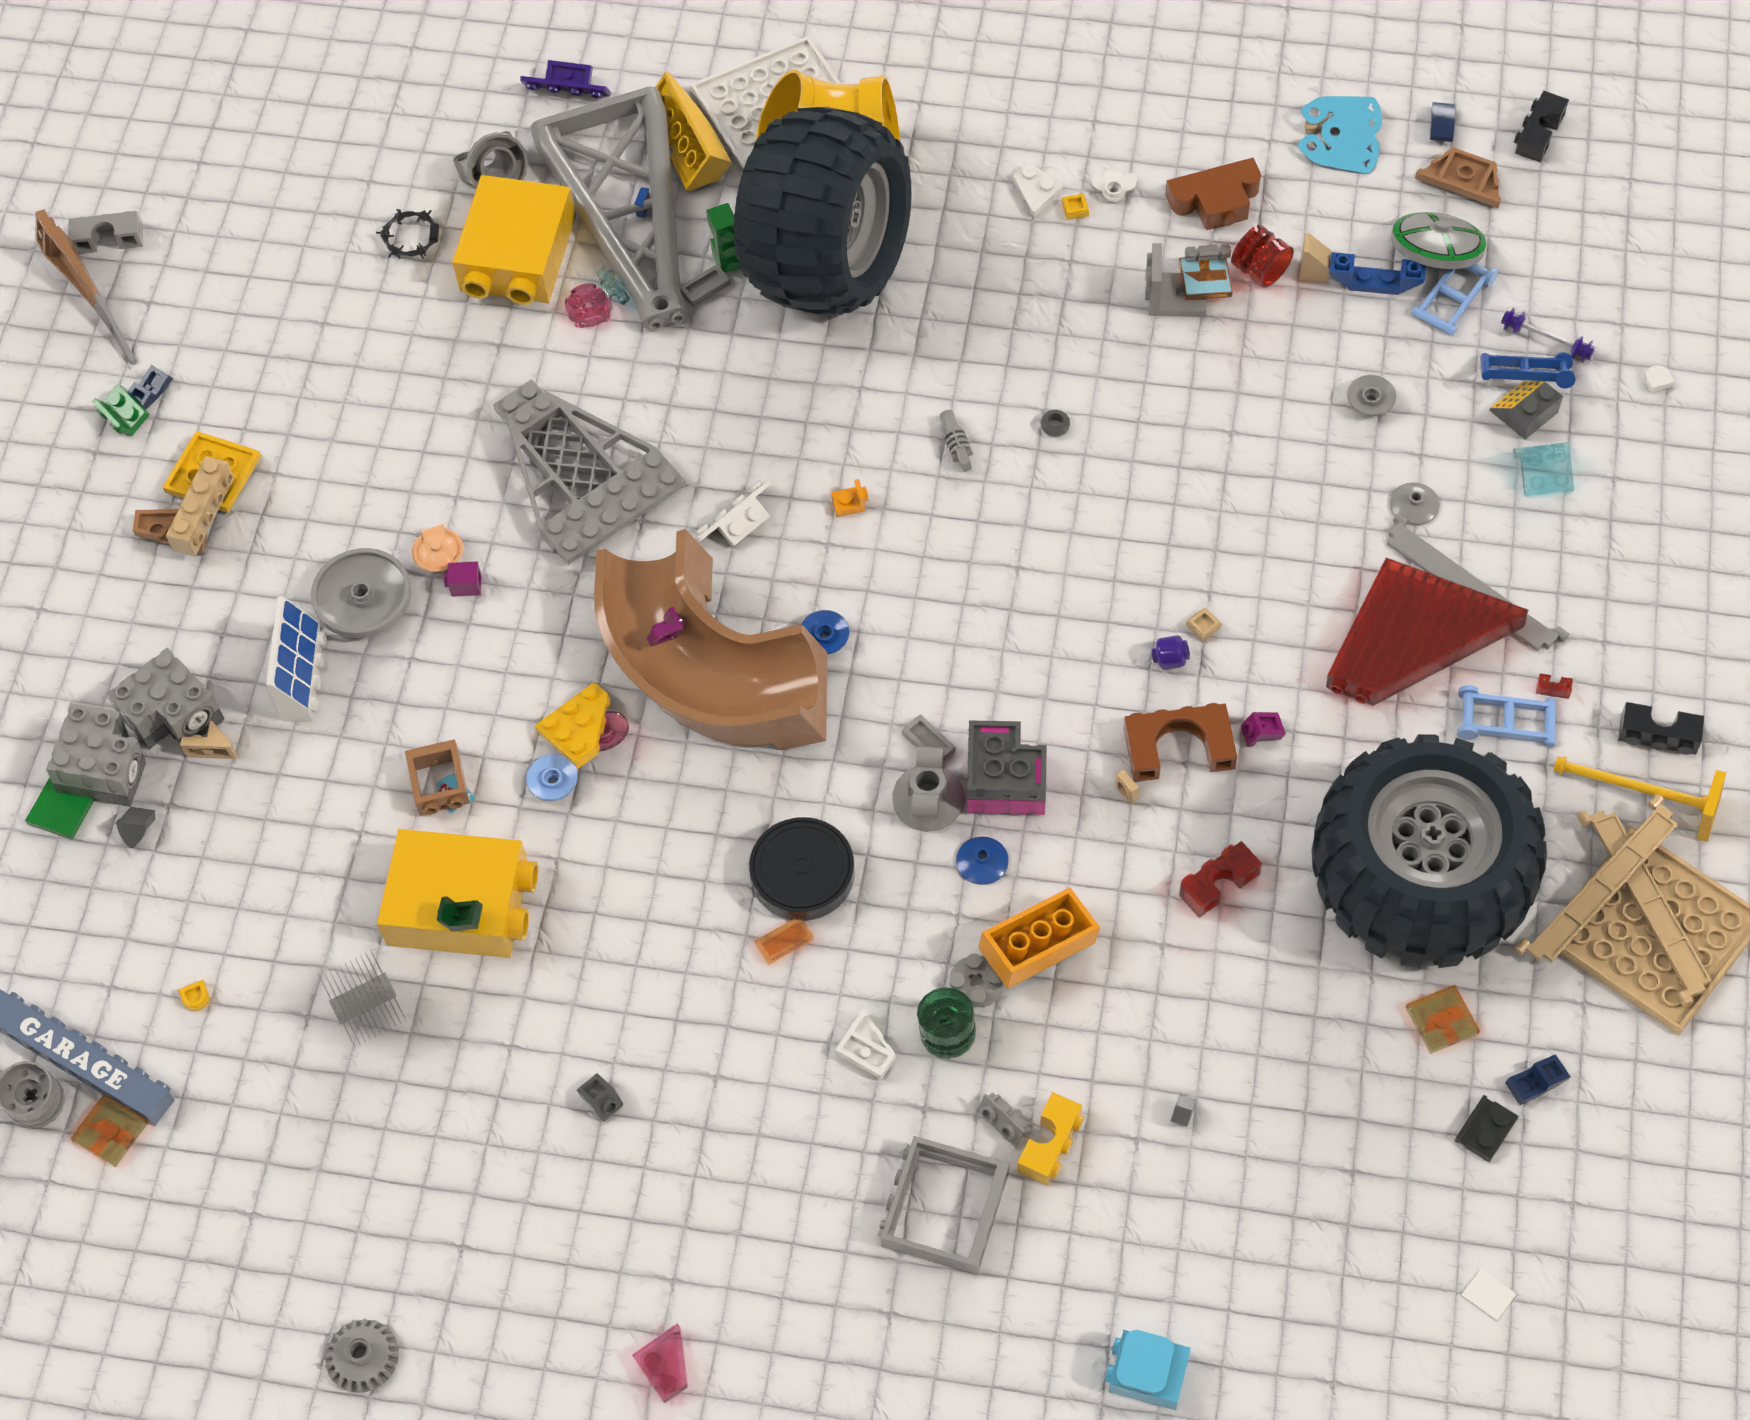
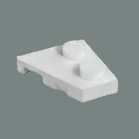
M865 1009L861 1010L835 1049L837 1055L881 1080L896 1059V1054L890 1045L886 1043L878 1027L876 1028Z

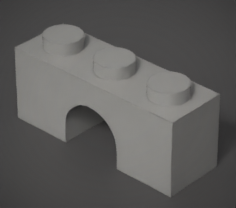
M137 211L72 218L68 222V236L78 254L97 252L99 241L108 236L116 238L120 249L143 247V224Z

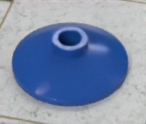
M830 610L816 611L808 615L802 622L807 631L827 651V655L842 649L849 639V625L845 618L837 612ZM823 635L829 636L827 638H821V636Z
M983 836L975 837L966 841L960 847L956 857V864L959 873L967 881L978 885H987L996 882L1005 874L1008 868V854L1004 846L997 840ZM985 854L987 855V857L985 859L978 858V855Z

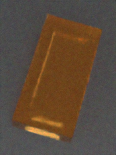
M793 919L755 940V945L766 963L770 965L813 941L814 937L803 919Z

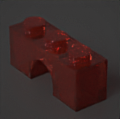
M1242 841L1235 846L1231 844L1222 851L1221 856L1217 859H1210L1205 862L1201 870L1193 875L1191 873L1184 877L1180 883L1179 896L1200 918L1220 904L1221 892L1214 884L1217 880H1231L1241 889L1260 875L1262 863Z

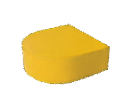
M203 979L178 990L183 1004L190 1011H200L210 1001V995Z

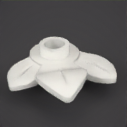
M1111 165L1103 176L1093 174L1091 183L1096 190L1102 192L1103 197L1107 201L1118 202L1124 198L1126 192L1135 188L1137 174L1129 173L1123 176L1115 165Z

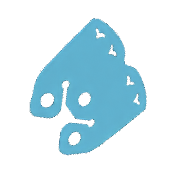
M1323 96L1304 105L1301 109V114L1310 124H1318L1328 116L1329 112H1333L1334 116L1322 124L1321 137L1331 146V149L1326 150L1325 145L1317 135L1308 134L1298 143L1300 151L1312 162L1319 165L1369 174L1377 163L1380 150L1379 143L1375 138V134L1380 130L1382 124L1381 109L1377 100L1374 97ZM1371 103H1372V108L1374 109V111H1372L1371 109L1368 108ZM1312 108L1319 110L1320 114L1317 117L1310 115ZM1375 119V120L1373 121V127H1372L1371 124L1369 123V121ZM1337 127L1340 130V134L1333 136L1330 133V129ZM1314 142L1317 148L1311 151L1307 148V144ZM1370 144H1372V152L1366 149ZM1370 160V162L1367 163V167H1365V164L1363 162Z

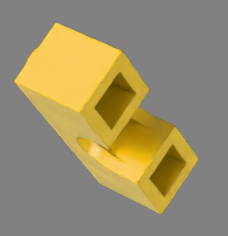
M1054 1092L1051 1093L1042 1111L1040 1125L1050 1129L1055 1137L1048 1143H1037L1029 1139L1017 1162L1018 1173L1045 1185H1048L1051 1178L1056 1179L1062 1166L1059 1163L1062 1154L1067 1155L1073 1144V1140L1070 1138L1074 1130L1079 1131L1083 1124L1085 1116H1082L1081 1104Z

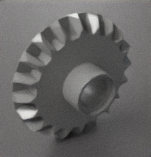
M365 1318L359 1321L352 1320L350 1324L342 1325L337 1333H333V1337L330 1343L327 1344V1351L324 1355L325 1367L333 1382L346 1391L363 1393L374 1390L383 1385L396 1369L399 1359L397 1340L386 1325L376 1320L372 1321ZM359 1349H367L363 1357L354 1358L355 1353Z

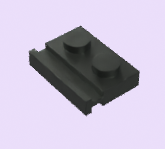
M1483 1095L1456 1136L1455 1142H1460L1466 1146V1149L1490 1163L1519 1116L1499 1103L1492 1102L1487 1099L1486 1095Z

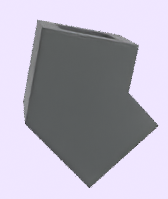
M1180 1094L1171 1121L1187 1127L1194 1111L1196 1099Z

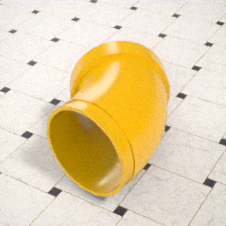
M790 70L785 73L773 87L761 112L756 134L757 140L761 133H765L768 124L773 120L781 119L783 115L789 112H797L798 108L830 107L870 117L882 123V126L888 128L895 139L900 140L894 96L889 80L885 75L861 78L859 84H837L804 75L798 70Z

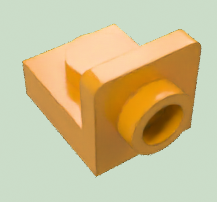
M859 479L854 480L855 487L831 492L837 517L865 511V501H869L866 487H861Z

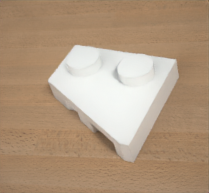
M1029 162L1013 175V182L1021 192L1024 203L1026 202L1029 206L1032 217L1037 216L1063 191L1062 184Z

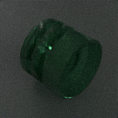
M949 987L934 989L923 997L917 1010L923 1046L929 1053L939 1058H955L967 1052L975 1042L976 1037L975 1016L971 1000L960 990Z

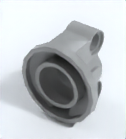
M510 131L484 135L473 144L469 152H463L453 158L454 165L462 182H469L476 189L481 175L523 180L528 167L526 150L520 141L512 137ZM494 151L495 157L493 162L483 166L487 155Z
M918 746L916 767L904 772L896 781L892 793L893 806L899 819L910 828L924 832L938 831L951 825L961 814L964 805L963 786L957 776L944 767V748ZM923 784L937 785L931 791H924L919 788Z

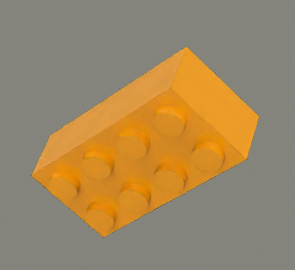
M1069 887L983 931L978 949L1006 988L1009 989L1095 944L1100 926Z

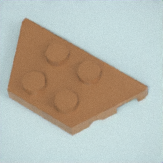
M1452 147L1443 156L1432 160L1430 166L1423 170L1420 168L1416 172L1415 179L1495 208L1500 206L1501 197H1499L1498 191L1499 180L1497 178L1496 162Z

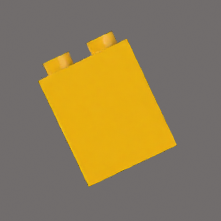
M481 175L452 261L459 290L478 299L493 295L507 297L520 305H529L533 301L549 303L576 218L571 188Z
M398 829L377 926L386 946L510 958L514 940H525L527 936L529 911L520 907L523 892L534 893L536 890L538 862L528 861L521 840ZM448 896L454 902L478 900L482 903L483 907L478 929L450 931L437 921V914L441 898Z

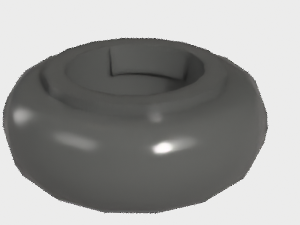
M1055 409L1046 412L1042 416L1041 428L1046 434L1054 437L1061 436L1069 430L1070 418L1065 412ZM1052 420H1058L1062 424L1059 426H1053L1049 424V422Z

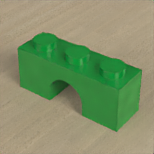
M725 203L706 210L708 226L714 237L710 239L712 255L724 273L740 268V259L736 256L734 245V214L729 203Z

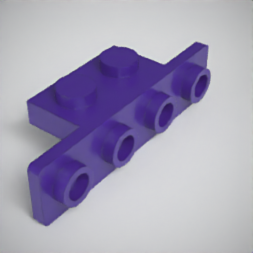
M548 60L545 79L520 76V81L526 86L525 88L530 90L547 88V91L552 93H560V90L569 91V94L576 96L587 93L591 97L600 99L611 94V91L606 86L591 85L593 67L586 64Z

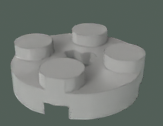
M975 953L970 954L968 957L957 962L950 974L951 992L954 999L967 1008H975V1006H983L984 1008L992 1005L1001 995L1003 982L984 956ZM980 977L983 985L979 986L976 984L974 987L971 986V978Z

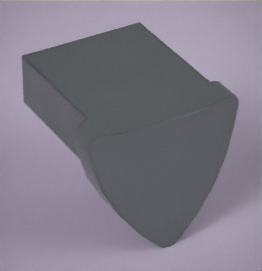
M130 807L121 819L119 818L116 821L118 832L129 848H134L142 840L147 829L156 819L155 810Z

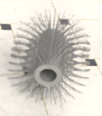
M369 960L377 977L372 978L364 962L371 980L367 981L366 979L365 983L362 984L361 982V985H356L355 988H351L349 991L343 985L346 991L343 994L337 985L341 995L336 996L334 992L335 998L329 1000V1003L340 1025H344L345 1022H349L351 1019L356 1023L354 1018L358 1016L364 1026L359 1015L364 1014L366 1018L365 1012L373 1008L375 1010V1007H380L383 1003L390 1014L385 1004L387 1001L390 1002L399 1020L390 1001L393 998L403 1015L395 998L397 995L386 973L382 972L377 961L376 963L382 973L381 975H377Z

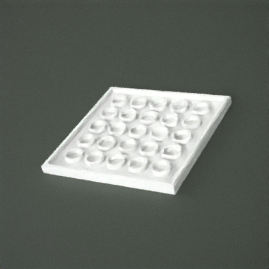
M810 36L690 84L691 92L742 172L756 142L757 127L765 102L775 84L785 73L790 70H798L804 75H809L819 80L841 84Z

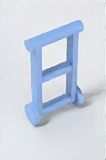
M1477 264L1464 268L1481 277L1468 296L1446 285V282L1456 270L1447 269L1420 307L1414 306L1411 314L1453 336L1457 330L1455 324L1484 285L1488 287L1492 285L1497 277L1498 269L1492 268L1489 271ZM1439 292L1461 303V306L1449 322L1426 311Z
M1465 685L1458 689V696L1463 699V726L1457 729V736L1460 739L1472 740L1480 734L1545 742L1546 747L1555 746L1556 699L1547 698L1545 701L1480 694L1479 689L1472 685ZM1474 702L1504 706V728L1473 724ZM1515 707L1545 711V733L1514 729Z

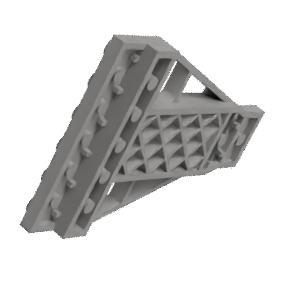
M532 379L493 404L494 410L508 425L540 536L554 552H558L568 565L686 485L684 478L655 446L547 391L543 392ZM574 416L611 434V436L603 442H596ZM552 424L565 425L564 433L551 432ZM548 425L547 432L539 431ZM569 426L576 433V435L568 434ZM533 437L546 438L545 445H532ZM549 440H562L561 448L548 447ZM619 440H623L647 454L626 468L620 469L604 451ZM566 441L579 442L578 450L565 449ZM583 443L589 448L590 451L582 450ZM521 449L547 478L534 488L531 486ZM547 454L560 455L559 463L546 462ZM564 455L577 457L576 465L564 464ZM581 457L593 458V466L580 465ZM597 460H599L605 468L596 467ZM561 470L574 471L573 480L560 478ZM578 472L591 473L590 481L577 480ZM595 474L608 475V480L604 483L594 482ZM554 486L570 506L546 522H543L535 497L549 487ZM576 487L589 488L588 493L584 496L574 495Z

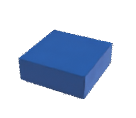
M641 187L635 205L643 208L644 201L650 199L649 188ZM648 209L636 212V216L645 218Z

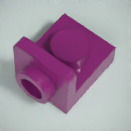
M674 607L667 609L663 616V622L657 623L652 627L647 637L650 647L676 639L682 632L683 620L680 614L676 613Z
M1252 712L1241 724L1242 734L1249 747H1253L1260 739L1281 740L1286 735L1278 712Z

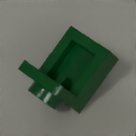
M448 896L442 897L437 921L450 931L478 929L483 904L478 900L454 902Z

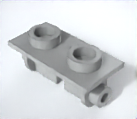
M991 1093L989 1096L985 1094L977 1112L1005 1140L1016 1148L1022 1136L1026 1138L1032 1132V1129L1029 1127L1030 1123L1024 1120L1017 1112L1009 1116L1008 1113L1011 1112L1012 1107L999 1094Z

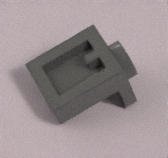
M598 1073L576 1090L580 1097L595 1110L602 1121L607 1120L623 1106V1102L615 1089Z

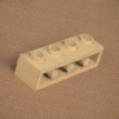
M204 457L166 534L173 551L196 557L234 479L227 461Z

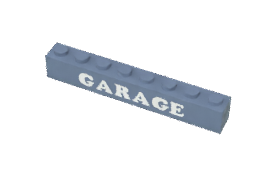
M0 989V1032L153 1126H156L175 1101L169 1093L171 1088L160 1080L153 1082L148 1079L149 1075L139 1067H136L134 1070L128 1067V1062L117 1054L113 1057L106 1053L107 1049L95 1041L93 1044L85 1041L87 1038L78 1030H67L65 1028L66 1025L58 1018L53 1016L49 1019L44 1016L45 1012L38 1006L32 1004L29 1007L23 1003L25 1000L15 992L8 994Z

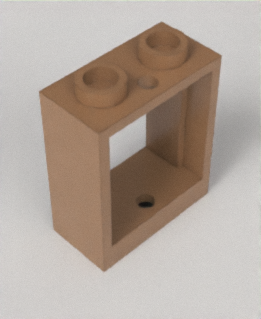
M455 739L405 751L415 805L419 815H432L440 810L448 808L457 809L470 803L460 753ZM453 762L458 788L422 796L417 770Z

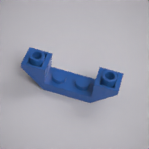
M1331 252L1329 274L1351 291L1399 295L1425 282L1426 266L1412 260L1402 259L1400 271L1354 266L1355 254Z

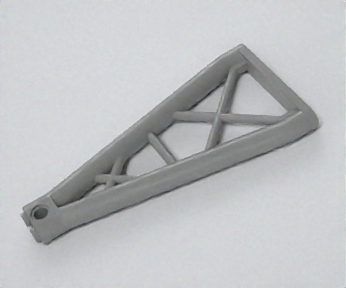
M652 86L645 87L533 122L530 130L537 151L559 185L571 188L575 210L636 303L643 326L649 330H658L661 327L684 321L688 315V310L680 288L667 113L658 88ZM638 113L611 155L561 137L568 133ZM644 121L649 170L619 159ZM561 146L605 163L588 188ZM613 167L650 180L651 198L644 201L643 208L633 203L603 212L593 196ZM652 208L653 228L642 245L620 238L609 222L612 219ZM653 243L655 246V251L650 249ZM629 251L636 253L634 257L631 256ZM644 257L656 261L658 286L656 291L653 290L638 267Z

